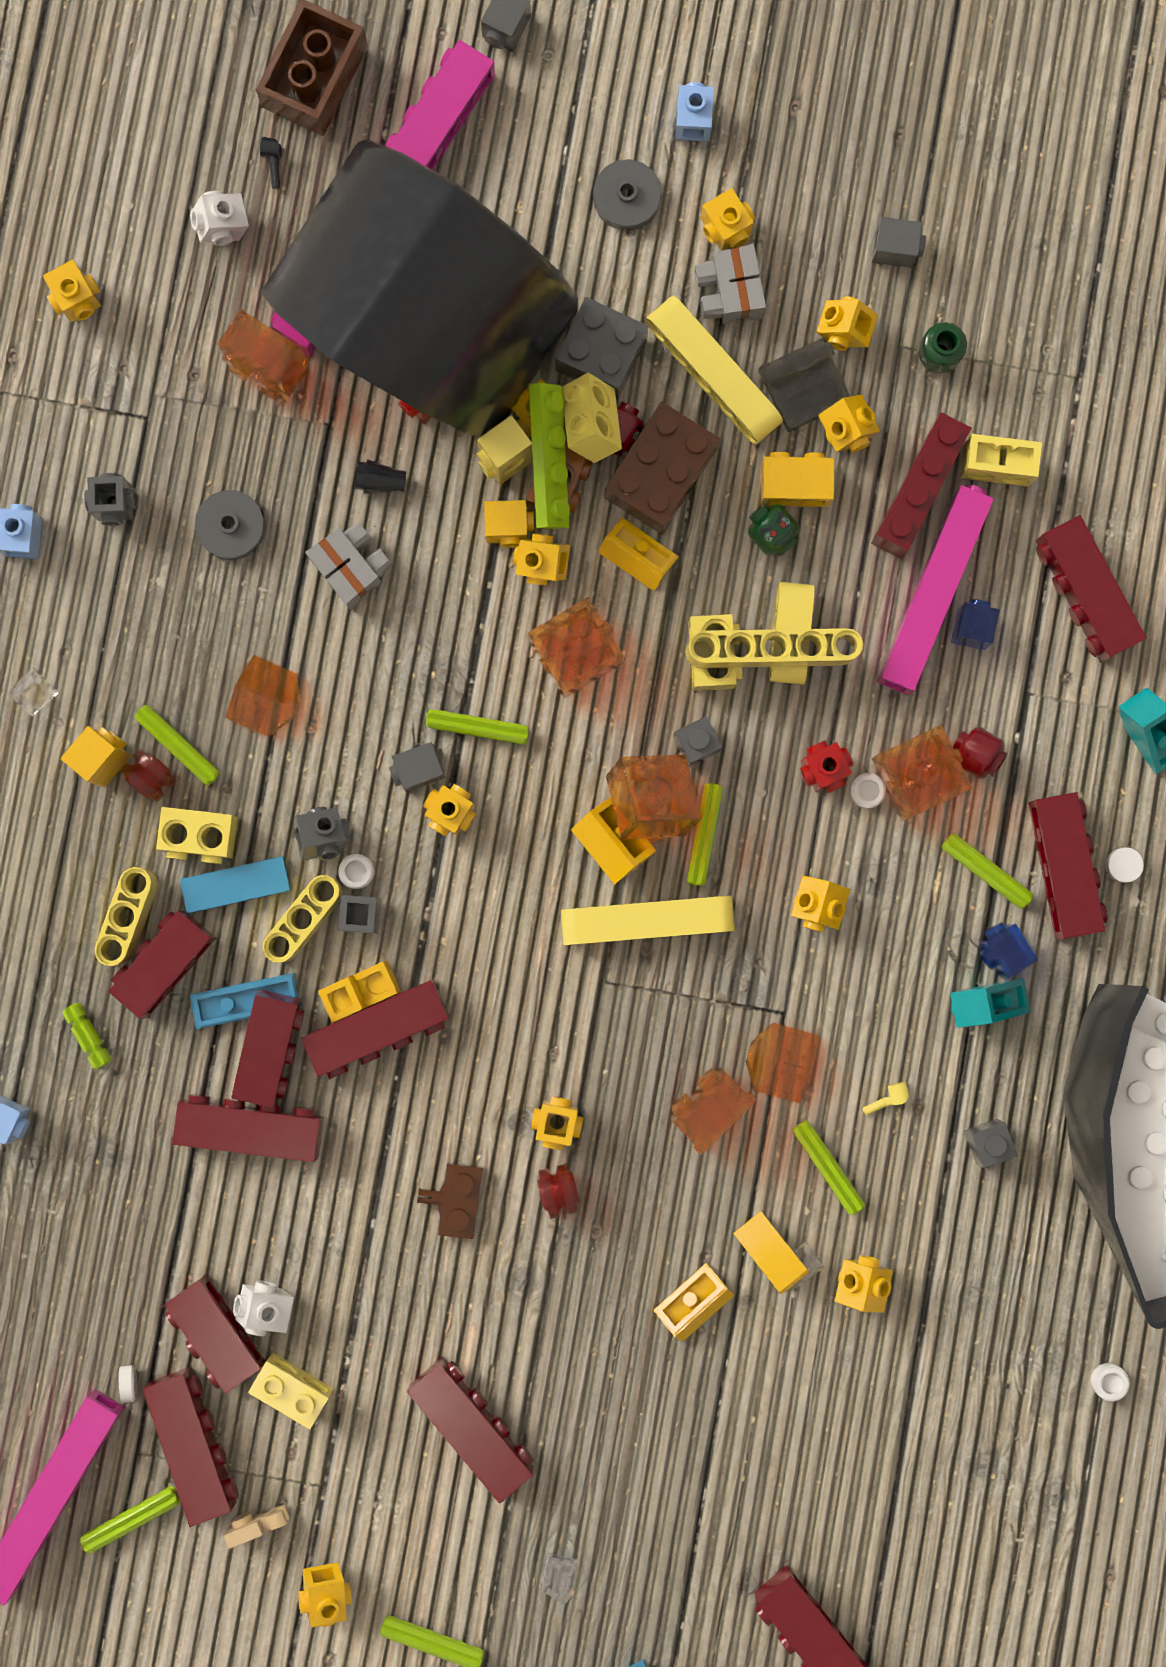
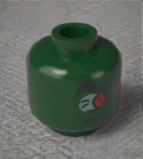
M942 322L933 325L927 330L920 342L918 350L920 361L931 372L940 374L950 372L958 366L966 353V335L961 328L953 323Z
M763 504L749 517L752 524L748 528V535L766 555L777 554L782 556L799 540L797 536L799 524L781 504H775L769 508L766 504Z

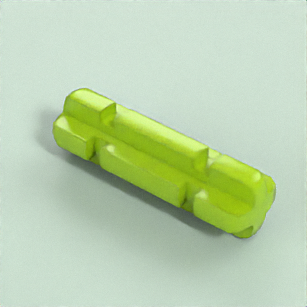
M74 1003L65 1008L62 1014L67 1023L72 1024L71 1030L83 1052H88L89 1057L87 1059L92 1068L99 1069L107 1065L111 1061V1056L106 1048L101 1047L103 1042L90 1019L87 1020L84 1017L86 1012L82 1005Z

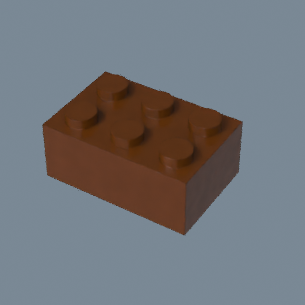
M300 0L256 88L262 108L324 136L368 47L364 27L309 1Z
M661 401L605 487L604 498L663 535L716 453L721 438Z

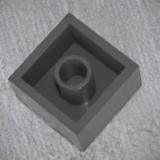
M585 297L555 358L556 371L574 380L589 372L613 387L616 399L618 400L647 341L649 326Z

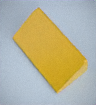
M623 517L608 533L599 549V553L651 590H655L679 557Z
M705 1263L656 1307L654 1312L673 1336L683 1342L726 1304L734 1294L712 1268Z

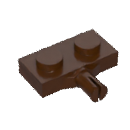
M447 1163L445 1180L440 1191L418 1189V1204L438 1205L440 1214L438 1235L467 1239L474 1238L482 1166Z

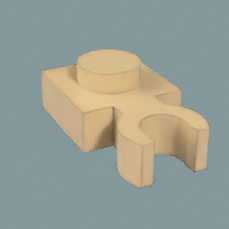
M286 1505L276 1507L264 1514L261 1512L252 1516L251 1512H246L233 1518L230 1521L232 1525L228 1527L223 1535L228 1549L258 1538L264 1532L287 1525V1520L290 1519Z

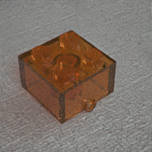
M240 309L217 343L224 355L222 357L223 361L230 366L228 370L243 381H246L248 377L258 384L257 389L272 400L279 397L287 402L309 370L307 363L310 357L307 355L303 356L300 347L242 309Z
M588 597L527 633L529 642L540 658V663L545 671L549 673L564 699L624 663L625 657L611 636L612 628L607 620L602 621Z
M942 724L872 758L873 764L886 786L887 793L901 822L972 789L960 764L963 762L962 756L958 749H953Z
M685 754L621 756L606 775L621 840L648 838L650 843H655L664 837H683L702 818Z
M720 1067L716 1071L711 1068L708 1069L696 1081L699 1088L690 1096L686 1093L682 1094L670 1107L673 1111L669 1116L672 1122L693 1143L692 1147L700 1155L757 1101L749 1091L745 1093Z

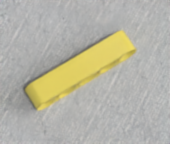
M671 296L645 318L653 334L751 443L757 445L783 422L782 416L775 406L678 298Z
M847 628L701 631L693 635L686 646L685 654L689 663L698 668L842 666L849 664L860 655L863 649V640L858 632ZM845 639L851 644V655L839 653L836 647L837 640ZM769 640L777 641L782 647L781 656L775 657L768 654L765 648L766 642ZM802 640H811L815 643L817 647V654L815 656L804 654L801 649ZM700 641L708 643L712 649L711 656L707 658L698 656L694 651V644ZM732 641L744 643L747 648V655L745 657H736L730 651V643Z
M732 896L560 910L563 945L735 931Z

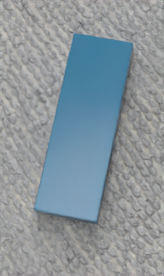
M284 856L180 879L187 914L292 891Z
M295 973L191 994L190 1000L196 1029L250 1018L254 998L259 989L300 998Z

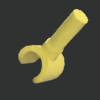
M906 1082L888 1085L890 1096L863 1107L865 1115L867 1116L886 1106L905 1103L909 1098Z

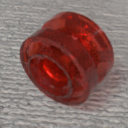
M138 749L133 754L136 763L134 765L126 763L120 771L126 776L125 780L148 799L151 797L159 802L164 796L161 789L162 786L172 787L177 780L171 775L172 771L150 752L145 753Z
M567 1164L557 1165V1170L554 1174L548 1168L538 1170L540 1178L537 1180L544 1210L548 1211L550 1219L560 1217V1212L563 1208L569 1214L577 1213V1203L580 1202L573 1173L568 1170Z

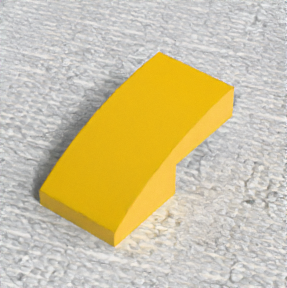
M388 960L382 961L318 991L332 1023L402 992Z
M761 1211L733 1233L781 1295L809 1273Z

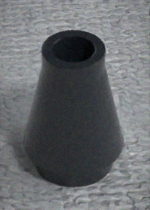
M369 459L366 462H357L355 489L363 490V494L389 491L404 492L406 471L398 470Z

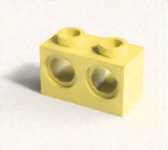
M589 372L562 386L568 448L593 463L621 450L615 389Z
M971 434L963 448L960 479L1029 487L1039 475L1042 442Z
M732 614L692 616L688 622L689 641L696 633L713 627L720 630H740L739 624H733ZM700 641L694 644V651L698 656L702 658L711 656L712 649L708 643ZM732 641L730 643V651L733 655H735L734 645H740V641ZM691 664L692 690L734 689L737 685V679H742V667L726 668V675L723 678L717 679L710 676L707 668H698Z
M161 807L156 849L166 851V858L187 860L188 854L201 855V862L222 864L223 858L233 859L238 817L229 814ZM184 825L187 830V837L184 842L176 844L172 839V832L177 826ZM213 829H219L222 833V842L216 848H210L206 840L208 833Z
M272 1353L248 1393L306 1428L311 1429L334 1388L277 1354Z

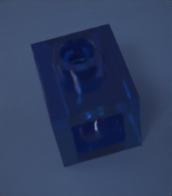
M971 599L970 603L965 602L957 609L951 643L981 650L987 649L994 641L1000 609L991 608V603L984 600Z
M999 922L984 932L987 937L979 942L983 949L980 952V956L990 970L995 968L1001 978L1009 979L1038 961V958L1016 924H1007L1005 926L1003 922Z

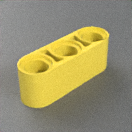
M788 582L778 583L773 630L811 629L814 585ZM772 640L771 656H781V645L777 641ZM802 640L801 649L804 654L809 656L810 640ZM808 666L770 667L769 681L804 685Z
M133 867L127 869L121 875L95 945V955L100 963L107 966H121L127 964L132 959L158 890V879L152 871ZM138 874H142L146 879V887L141 893H136L132 889V880ZM129 907L134 913V920L132 924L125 927L120 922V913L124 908ZM114 940L119 942L122 948V953L116 960L110 958L107 951L109 944Z
M320 875L311 880L266 936L263 942L264 955L273 962L286 963L292 961L339 904L341 895H343L341 883L337 879L326 875ZM323 882H330L334 888V895L330 900L323 902L318 898L317 888ZM303 909L308 910L312 916V922L306 929H300L295 923L296 914ZM279 937L286 938L290 945L288 953L283 957L277 956L273 950V944Z

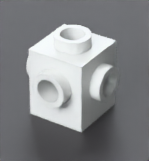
M220 191L206 192L200 196L196 205L191 210V225L194 230H197L200 243L212 242L213 245L222 246L232 241H240L249 227L241 193L222 194Z
M258 1280L255 1282V1286L243 1284L241 1295H237L234 1302L233 1312L236 1317L235 1320L245 1328V1332L248 1334L266 1336L267 1331L286 1333L294 1297L284 1289L276 1288L277 1284Z

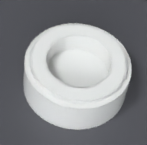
M873 773L859 775L850 786L852 801L858 807L864 809L876 807L884 800L886 795L884 781Z
M1127 847L1112 851L1105 862L1107 874L1111 879L1119 883L1136 880L1141 875L1144 866L1141 855L1136 850Z
M352 854L342 860L338 873L340 880L345 886L352 889H363L372 882L375 869L373 863L367 857L361 854Z
M1101 1364L1093 1371L1091 1376V1385L1094 1392L1106 1401H1118L1129 1390V1377L1116 1364Z
M133 1365L120 1366L121 1403L135 1402L137 1400V1373Z

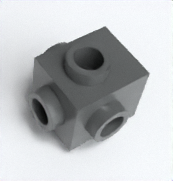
M117 473L100 474V477H87L88 490H85L84 493L85 507L95 519L101 521V524L106 526H119L123 524V520H133V509L138 508L136 488H132V485ZM116 498V504H110Z
M317 807L309 810L306 814L295 816L294 833L302 861L314 858L330 860L337 857L339 853H343L345 841L350 838L347 821L345 818L340 819L337 808Z

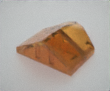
M253 655L235 684L225 718L264 736H272L277 730L293 719L300 703L298 674Z
M772 1022L751 1042L745 1062L754 1091L801 1103L812 1072L819 1035Z

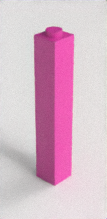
M961 485L955 492L877 679V683L908 696L914 692L994 498L986 495L987 492L984 489L975 485H967V487Z
M97 1389L92 1391L84 1400L0 1542V1604L4 1606L15 1595L125 1409V1406Z

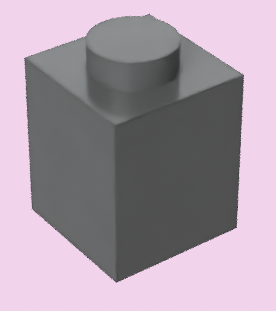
M492 0L481 20L482 37L485 38V41L494 48H505L513 52L531 18L530 0Z
M881 217L875 232L872 263L912 268L917 257H923L926 235H921L922 222Z
M707 716L675 731L673 734L688 767L720 752L722 749Z
M432 742L391 756L394 765L390 766L389 770L395 786L402 785L406 792L446 778Z
M341 895L338 931L378 934L381 899Z
M994 1119L964 1130L975 1163L983 1168L1018 1156L1004 1121Z

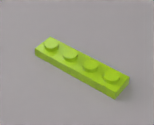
M541 382L529 384L536 528L566 529L569 528L570 507L567 491L568 471L566 468V435L564 432L562 386Z

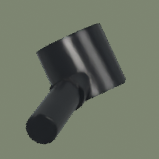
M262 137L260 157L270 158L272 189H279V160L282 157V147L276 139Z

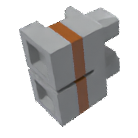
M754 244L714 252L711 261L695 265L694 274L697 287L715 284L716 294L700 298L703 319L721 318L722 324L742 318H749V321L763 319L766 304L761 278L759 277L760 273Z
M360 523L348 528L345 532L338 528L305 552L350 610L372 588L382 584L379 578L392 566L380 548L365 560L358 552V550L372 540Z

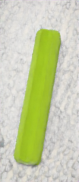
M144 705L134 715L135 719L198 779L208 786L215 782L220 772L150 706Z
M429 709L426 717V726L431 729L522 745L526 744L528 740L529 727L526 725L436 709Z
M706 783L704 785L687 875V883L690 885L704 886L706 884L723 787L718 784Z
M952 833L945 839L942 844L943 850L1018 908H1025L1033 898L1032 892L957 834Z
M804 1120L793 1128V1133L847 1213L854 1215L865 1207V1203L811 1123Z
M169 1486L86 1532L80 1538L84 1551L87 1554H91L178 1506L180 1498L177 1489L174 1486Z
M391 1615L385 1617L380 1630V1635L384 1638L463 1667H480L484 1657V1651L478 1647Z

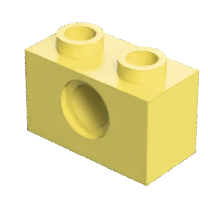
M512 415L477 439L479 452L476 455L480 460L478 464L488 479L495 477L500 485L533 462L532 442Z

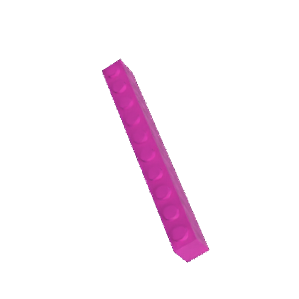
M460 39L453 49L448 48L440 61L441 68L435 77L430 76L426 80L419 102L416 106L412 104L407 109L403 117V126L398 134H391L385 144L386 147L402 152L434 170L495 77L494 61ZM274 312L272 328L275 335L311 357L316 347Z

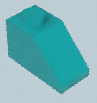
M1145 688L1119 705L1118 708L1126 732L1152 771L1158 774L1166 769V703L1149 688Z
M1024 978L971 987L950 993L952 1001L951 1010L955 1017L957 1028L991 1024L1031 1012Z

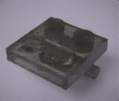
M822 338L759 367L758 372L776 409L782 416L787 432L818 419V415L842 398L850 397L831 358L835 354L834 348L830 342L824 343Z

